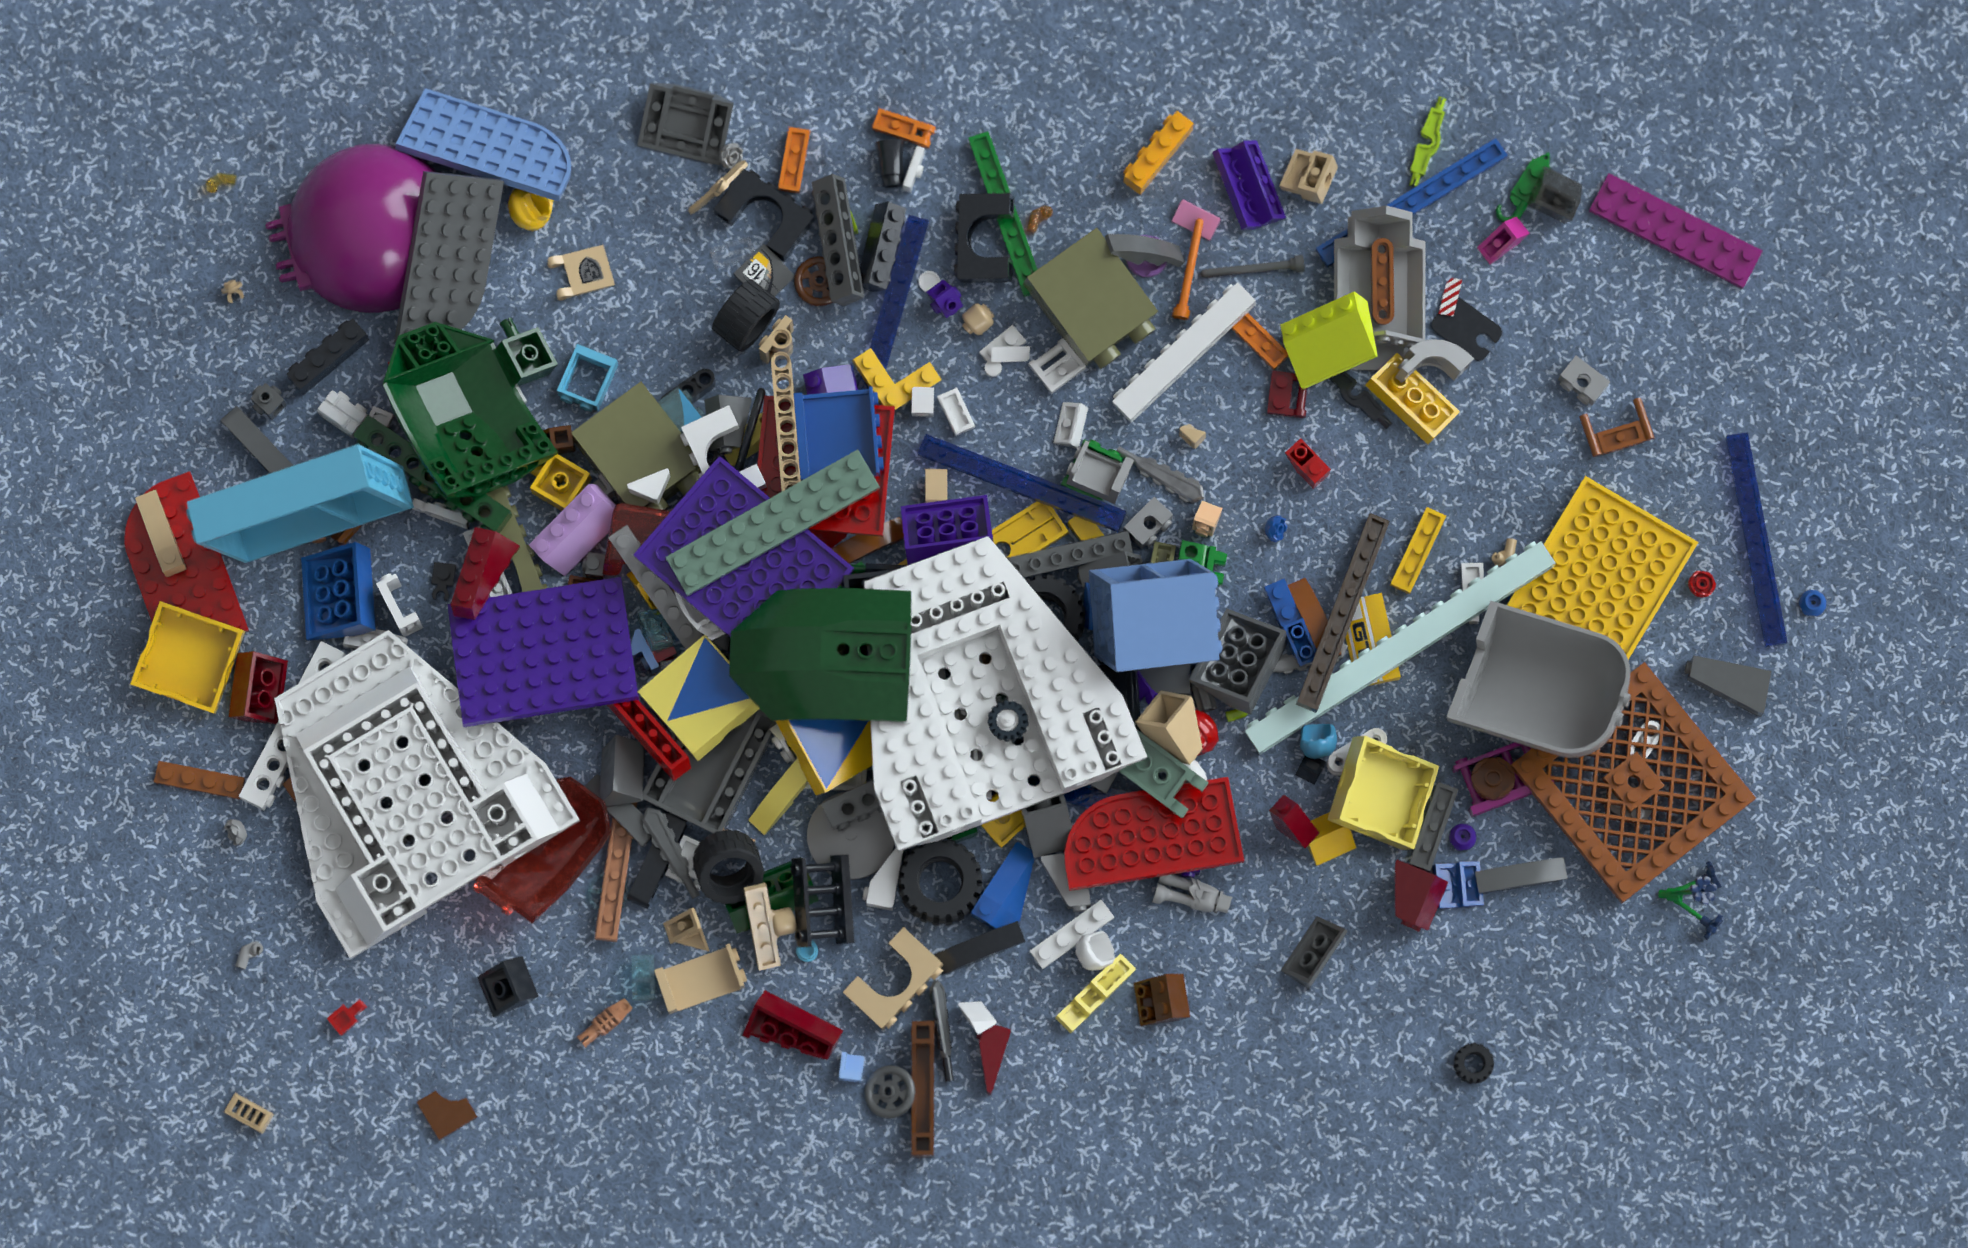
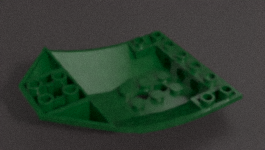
M438 322L398 335L383 381V387L391 408L411 446L446 498L481 496L518 481L557 455L558 451L536 422L516 389L493 339ZM466 432L471 436V439H461L459 434ZM477 451L481 456L472 455L471 452Z
M855 588L777 590L731 631L729 677L771 721L863 720L907 722L911 655V591ZM838 645H848L850 648L849 654L846 656L839 655L837 652ZM862 645H869L871 647L872 653L869 656H864L860 653L859 648Z

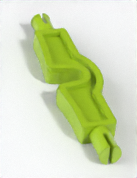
M1438 97L1435 108L1432 107L1430 109L1428 118L1421 131V136L1431 140L1432 143L1430 145L1417 144L1410 170L1413 173L1409 183L1411 187L1415 179L1414 188L1418 186L1420 177L1425 176L1430 158L1439 149L1441 141L1439 130L1445 115L1443 108L1446 98L1444 97L1441 105L1439 104L1442 97Z

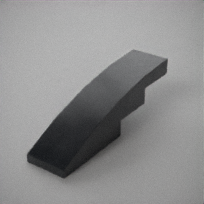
M1015 921L934 955L943 963L941 969L943 970L942 975L1004 952L1006 949L1023 944L1025 939L1018 921Z

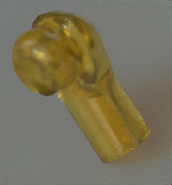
M217 173L207 179L206 190L210 193H216L218 186L221 184L236 185L237 175Z

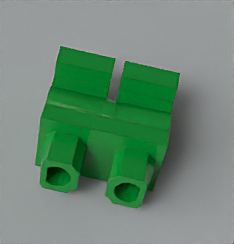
M1182 540L1178 560L1192 559L1213 572L1214 565L1225 567L1227 554L1216 551L1214 546ZM1214 572L1218 579V586H1222L1224 574Z

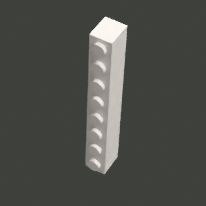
M1238 282L1234 286L1230 284L1223 291L1224 296L1219 300H1213L1207 306L1208 311L1203 316L1201 314L1197 315L1191 323L1193 325L1188 330L1183 329L1175 337L1177 340L1172 345L1167 344L1160 351L1161 355L1156 360L1153 358L1145 365L1144 368L1146 370L1140 375L1138 373L1129 380L1130 385L1125 390L1121 388L1114 394L1113 405L1130 423L1143 413L1256 305V300Z

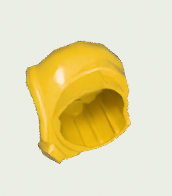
M515 188L512 190L507 204L509 215L518 227L537 231L548 222L554 200Z

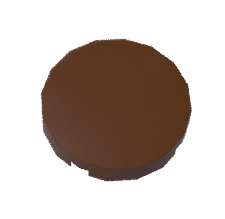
M1484 758L1473 768L1471 776L1472 787L1479 796L1486 800H1501L1508 796L1514 788V769L1509 762L1502 758Z

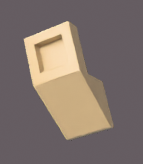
M925 469V503L947 500V469Z

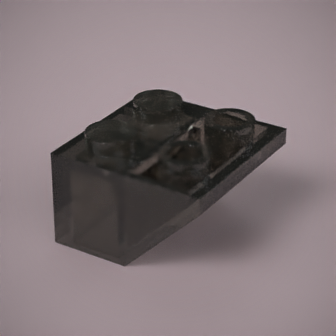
M1543 166L1527 205L1562 223L1570 222L1573 220L1581 202L1582 184Z

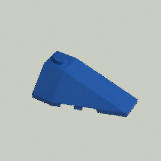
M1016 842L971 912L973 918L993 930L1015 921L1019 923L1035 859L1031 849Z

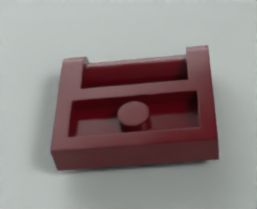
M1272 370L1267 414L1306 418L1305 402L1307 388L1303 390L1300 383L1296 409H1290L1293 381L1299 382L1296 373Z

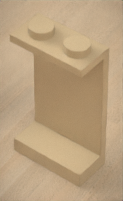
M727 944L726 948L666 969H663V967L655 969L654 971L669 1014L745 988L743 982H746L747 978L744 969L739 970L736 961L740 960L737 949H732L730 944Z

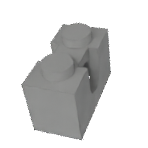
M1578 356L1573 358L1558 379L1561 382L1562 388L1568 392L1573 390L1578 394L1577 398L1585 405L1589 403L1592 406L1610 384L1607 378ZM1585 379L1588 382V386H1579L1577 380Z
M1153 497L1124 526L1123 531H1128L1130 539L1141 549L1146 545L1150 547L1157 540L1155 535L1160 530L1165 532L1172 525L1173 514ZM1153 521L1156 526L1153 529H1147L1144 522Z

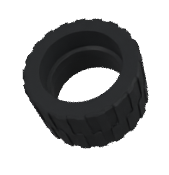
M749 279L741 284L724 303L714 319L712 330L739 352L745 351L761 336L771 323L779 309L780 300L753 279Z
M730 829L716 831L706 836L694 851L692 861L699 887L707 898L716 903L735 904L740 901L742 902L745 900L743 888L763 882L764 868L757 846L753 839L745 833ZM741 858L746 860L745 865L732 875L717 876L710 873L712 868L724 859Z

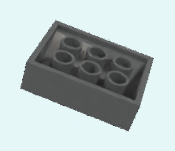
M1226 608L1220 620L1221 630L1218 632V640L1222 644V653H1219L1220 660L1198 662L1189 681L1228 706L1251 715L1288 643L1287 634L1283 629Z

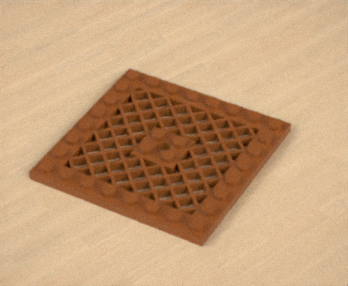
M1645 662L1630 673L1628 694H1631L1629 701L1630 710L1622 711L1624 716H1629L1628 726H1616L1612 739L1609 738L1606 742L1611 744L1610 754L1601 753L1600 749L1586 755L1594 757V767L1583 765L1584 756L1579 757L1578 764L1568 763L1567 757H1563V762H1557L1554 760L1559 757L1558 755L1532 748L1511 764L1516 775L1529 788L1533 796L1621 904L1756 799ZM1635 702L1645 704V713L1634 712ZM1650 707L1655 711L1657 715L1649 714ZM1633 718H1644L1645 728L1633 727ZM1649 719L1658 720L1660 730L1648 729ZM1664 724L1669 728L1671 732L1663 731ZM1617 730L1628 731L1627 741L1616 739ZM1632 732H1643V743L1631 742ZM1648 734H1660L1657 745L1647 744ZM1663 736L1673 738V747L1662 746ZM1678 741L1685 749L1677 748ZM1616 745L1626 746L1625 756L1615 754ZM1631 745H1633L1635 748H1642V757L1639 755L1638 752H1635L1633 755L1630 756ZM1646 748L1657 750L1656 760L1645 759ZM1662 751L1672 753L1671 762L1661 761ZM1677 753L1687 755V764L1676 763ZM1599 758L1610 759L1609 769L1598 767ZM1692 758L1699 766L1691 765ZM1614 760L1624 761L1614 769ZM1648 764H1649V765H1656V766H1655V773H1654V772L1652 771V769L1648 766ZM1546 766H1547V773H1545V771L1543 770V768H1545ZM1552 766L1562 768V777L1551 776ZM1660 766L1671 767L1670 777L1659 776ZM1567 768L1578 770L1577 779L1566 778ZM1676 768L1686 770L1685 779L1675 778ZM1582 770L1593 772L1592 782L1582 780ZM1691 770L1701 772V781L1690 780ZM1598 773L1607 774L1602 778L1604 783L1597 782ZM1706 775L1710 778V780L1713 783L1705 782ZM1635 777L1639 782V786L1636 788L1629 786L1628 778ZM1552 780H1554V782H1560V783H1561V789H1560V790H1559L1558 787L1553 783ZM1662 782H1670L1669 792L1659 791L1665 786ZM1566 783L1576 785V795L1565 793ZM1674 783L1685 785L1684 794L1673 793ZM1581 785L1592 787L1591 797L1580 795ZM1690 785L1700 787L1699 796L1689 795ZM1705 787L1715 789V799L1704 797ZM1596 788L1607 789L1606 799L1596 797ZM1611 792H1613V794H1614L1619 800H1612V799H1611ZM1653 796L1652 805L1642 804ZM1658 796L1668 797L1667 807L1657 806ZM1673 798L1683 799V809L1672 808ZM1567 799L1575 800V806L1573 807ZM1688 800L1699 802L1698 811L1688 810ZM1579 802H1590V812L1579 810ZM1704 802L1713 804L1703 812ZM1595 803L1606 804L1605 814L1594 812ZM1610 805L1621 806L1620 816L1610 815ZM1637 808L1636 818L1625 817V809L1631 813ZM1641 808L1652 810L1651 820L1640 819ZM1656 811L1667 812L1666 822L1656 821ZM1672 813L1682 814L1681 824L1671 823ZM1687 815L1696 816L1695 819L1686 825ZM1581 816L1589 817V823L1587 824ZM1593 819H1604V829L1593 828ZM1609 820L1620 821L1619 831L1608 830ZM1624 822L1635 823L1634 833L1624 832ZM1640 824L1650 825V835L1639 834ZM1655 826L1666 828L1665 837L1654 836ZM1670 828L1680 829L1670 837ZM1595 833L1603 834V840L1601 841ZM1608 835L1618 836V846L1607 845ZM1623 837L1634 838L1633 848L1622 847ZM1638 839L1649 840L1648 850L1638 849ZM1654 841L1664 842L1653 851ZM1609 850L1617 851L1616 859ZM1622 852L1632 853V863L1621 862ZM1637 854L1647 855L1636 864Z

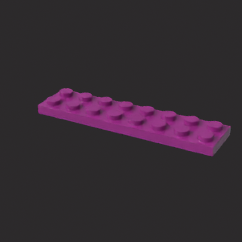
M1608 173L1589 212L1741 289L1744 288L1763 252L1761 249Z

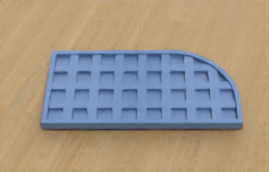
M426 88L395 145V150L482 178L500 179L504 181V185L558 202L569 182L571 174V160L566 147L556 135L545 127Z

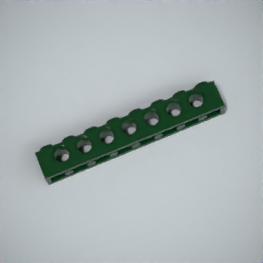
M367 415L354 433L353 437L357 441L355 445H361L402 465L405 475L410 477L408 480L416 487L422 485L428 489L426 491L427 494L436 500L438 497L444 500V505L454 512L456 509L463 513L462 517L468 522L473 523L475 521L481 525L480 528L500 533L512 517L509 509L487 494L470 496L473 501L468 506L461 504L465 497L446 498L435 481L429 482L426 480L429 472L424 467L410 442L370 415ZM382 437L384 441L381 445H373L375 438ZM399 449L401 450L399 457L394 458L390 456L393 450ZM412 461L419 462L418 468L414 470L409 469L408 465ZM483 509L490 510V515L486 518L479 516Z

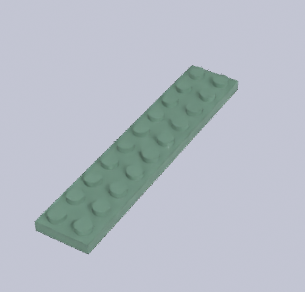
M857 449L668 555L666 560L685 593L689 596L880 489V486Z

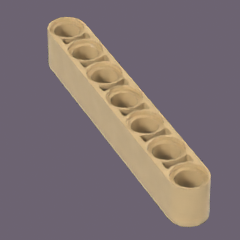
M777 352L771 358L781 490L784 491L800 482L801 478L792 363L787 353ZM779 359L787 360V365L783 368H778L776 362ZM781 380L789 382V386L786 389H779L777 384ZM784 401L791 404L790 409L787 411L779 409V405ZM784 423H790L793 428L790 432H783L781 426ZM791 444L795 447L794 451L790 454L783 452L785 445ZM788 466L796 468L795 474L791 476L786 475L784 470Z

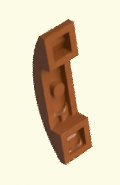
M898 517L884 522L883 537L855 535L833 547L832 550L847 563L851 564L888 545L891 546L903 540L902 520Z
M1306 578L1289 584L1288 588L1317 650L1328 620Z

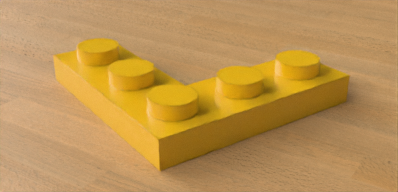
M871 348L852 360L868 387L872 386L873 392L878 393L880 405L895 406V410L912 400L913 387H932L942 380L932 364L928 362L894 384Z

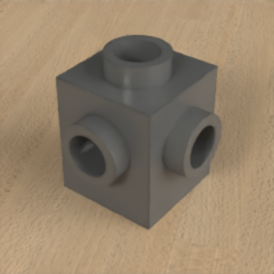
M265 382L263 386L259 385L252 392L253 409L260 415L266 414L271 420L287 404L281 397L282 392L275 385L270 387Z

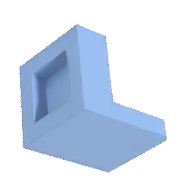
M842 1052L839 1080L861 1083L864 1056Z

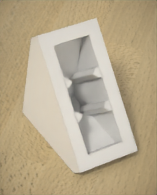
M666 468L627 484L629 493L658 505L670 479L669 470Z

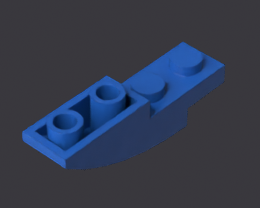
M1285 578L1263 587L1280 629L1286 631L1287 644L1299 667L1312 662L1316 653V647L1304 619L1300 616Z

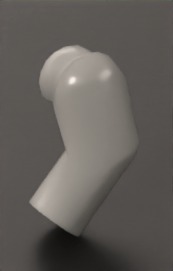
M254 941L242 946L235 967L246 969L249 959L263 952L262 944Z

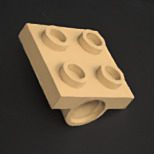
M786 315L782 320L779 318L774 323L772 333L769 337L765 335L759 343L760 358L767 364L777 352H785L789 356L793 352L791 335L794 331L793 320Z

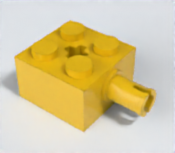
M557 454L546 461L545 465H540L530 472L536 476L530 489L533 495L563 511L590 483L592 478L589 472ZM564 480L565 485L558 487L557 482L561 483Z

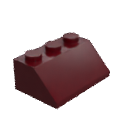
M255 651L237 653L228 717L246 722L277 725L279 718L274 698L284 693L288 660Z

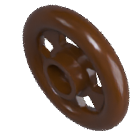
M823 256L811 257L805 260L798 267L794 276V287L798 296L813 306H826L833 303L829 297V290H827L829 284L824 271L826 266ZM817 265L819 270L811 274L808 269ZM819 277L824 279L820 284L816 282V279ZM809 279L810 287L804 288L802 280ZM813 291L823 292L822 298L813 297Z

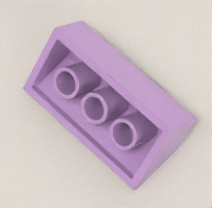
M588 484L529 546L544 562L566 576L625 517V514L597 484Z

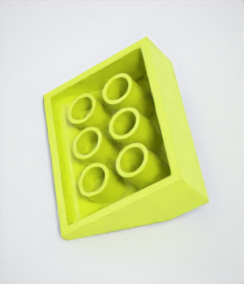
M1356 292L1349 293L1280 324L1283 343L1303 390L1378 357L1368 302Z

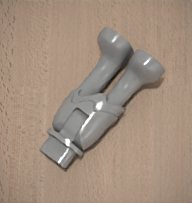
M1175 874L1159 877L1158 883L1160 884L1156 887L1152 903L1161 904L1164 901H1172L1203 912L1213 911L1217 914L1220 911L1228 913L1232 897L1224 895V891L1219 892L1215 887L1205 884L1198 879L1195 880L1190 877V880ZM1163 885L1188 890L1189 895L1170 890Z

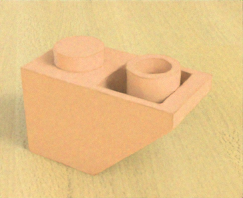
M1202 501L1193 521L1192 529L1195 530V533L1202 537H1212L1221 516L1222 508Z

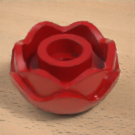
M1696 571L1689 578L1688 586L1693 595L1703 598L1712 594L1716 588V582L1710 572Z

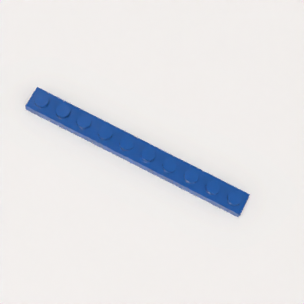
M1497 138L1385 206L1413 212L1414 215L1503 161L1508 155ZM1348 229L1316 248V252L1327 268L1334 264V239L1348 237Z

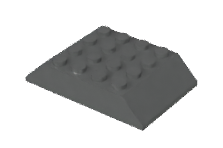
M759 709L741 725L732 729L717 746L699 761L693 757L673 732L671 737L689 757L691 769L673 781L664 769L657 764L643 791V800L711 833L724 831L731 821L773 736L770 729L777 723L771 721Z

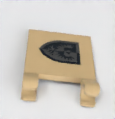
M603 245L548 258L547 263L550 269L564 265L570 287L557 290L559 301L615 285Z

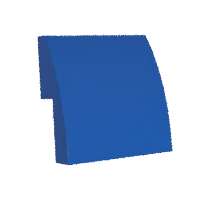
M1480 861L1435 864L1432 866L1433 875L1449 882L1438 909L1484 905L1483 894H1479L1475 876L1476 871H1481Z

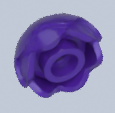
M1464 823L1455 825L1449 834V842L1459 851L1471 849L1477 839L1475 830L1470 825Z

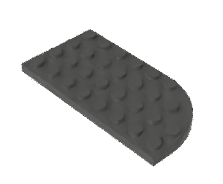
M423 171L394 342L397 341L398 335L434 322L462 330L473 318L481 304L486 287L504 181Z

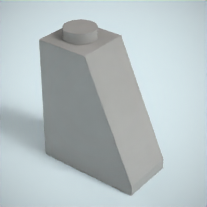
M1065 854L1041 856V865L1067 908L1073 909V912L1086 911V907H1090L1091 904L1089 888L1069 891L1065 870Z

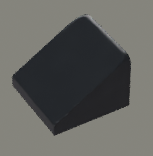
M1304 756L1295 775L1315 785L1326 761L1320 758L1311 759Z

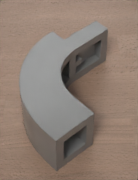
M1438 339L1421 341L1409 348L1403 357L1404 361L1398 366L1400 371L1396 378L1402 383L1416 369L1422 366H1434L1443 370L1455 381L1470 366L1474 358L1458 345Z

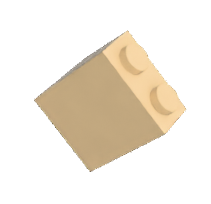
M1160 691L1136 720V724L1145 736L1182 763L1191 764L1202 750L1194 702L1191 696Z

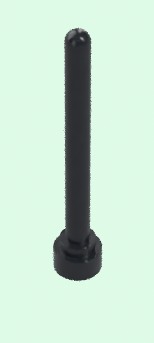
M759 388L755 396L735 464V469L738 472L743 470L766 393L763 388Z

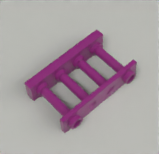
M1515 742L1468 760L1465 757L1455 762L1456 765L1451 770L1453 773L1461 771L1473 800L1472 806L1468 809L1471 818L1532 795V792L1515 773L1514 788L1508 796L1501 800L1485 801L1472 787V774L1469 767L1476 765L1484 758H1494L1499 755L1511 765L1514 762L1510 751L1522 747L1524 754L1532 749L1531 747Z

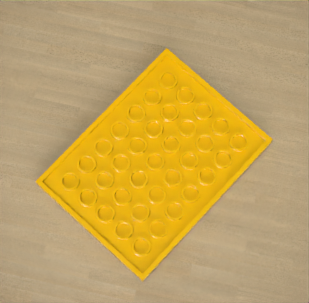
M1585 476L1544 543L1545 548L1556 563L1555 567L1514 592L1507 606L1603 634L1614 640L1623 649L1629 660L1698 542Z

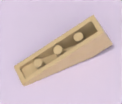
M153 490L136 497L135 499L165 576L169 577L187 570L157 491Z

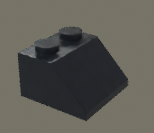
M523 956L504 960L477 977L493 1018L526 1005L539 997Z

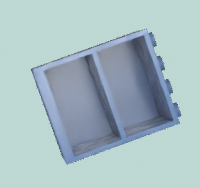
M1192 559L1089 570L1094 656L1116 672L1220 660L1219 653H1222V644L1218 640V632L1221 630V625L1216 611L1219 610V600L1215 595L1218 579L1214 572Z

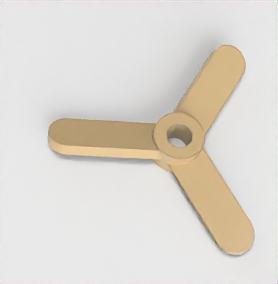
M743 160L737 163L703 197L688 209L689 213H695L713 197L719 196L740 174L743 168L745 169L748 166L747 162Z

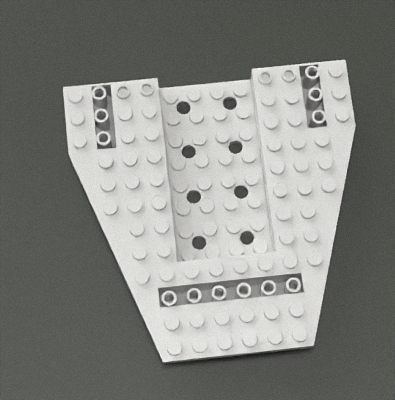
M988 536L864 582V589L911 591V655L907 722L871 721L874 792L898 852L918 844L942 840L1102 780L1128 765L1147 759L1146 752L1123 695ZM867 645V656L872 653V649ZM984 653L990 655L992 659L986 665L979 661V656ZM947 669L951 676L943 680L939 678L938 671ZM998 694H1004L1008 701H1015L1017 704H1020L1028 715L1029 725L1027 726L1026 733L1022 735L1024 742L1020 746L1014 745L1012 741L1004 742V740L997 739L989 729L988 714L992 711L991 708L998 705L995 701V697ZM962 709L966 712L967 717L964 720H957L954 717V712ZM973 750H979L983 758L979 761H974L971 759L970 753ZM1031 775L1037 776L1040 779V784L1035 787L1030 786L1027 781L1028 777ZM989 791H995L998 793L999 799L995 802H990L986 798V794Z
M389 630L274 698L316 901L350 959L427 913L426 908L499 864L506 866L580 821L547 764L497 722L463 727L458 689ZM400 737L408 738L409 743L406 748L400 749L397 747V740ZM362 760L370 762V768L365 772L359 770V763ZM424 774L431 777V782L427 786H421L419 783L420 777ZM386 797L391 798L393 801L389 809L381 807V801ZM445 812L453 814V821L449 824H444L441 820ZM407 835H412L415 838V843L411 847H406L403 844V839ZM467 850H474L476 853L475 859L471 862H467L464 859V853ZM429 873L437 875V882L433 885H428L425 881Z

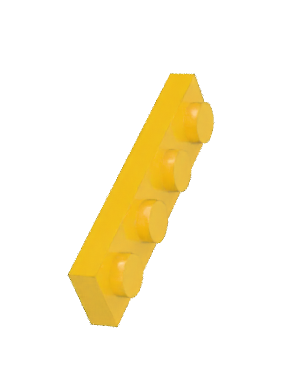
M1426 507L1390 586L1407 594L1411 593L1445 521L1446 515Z

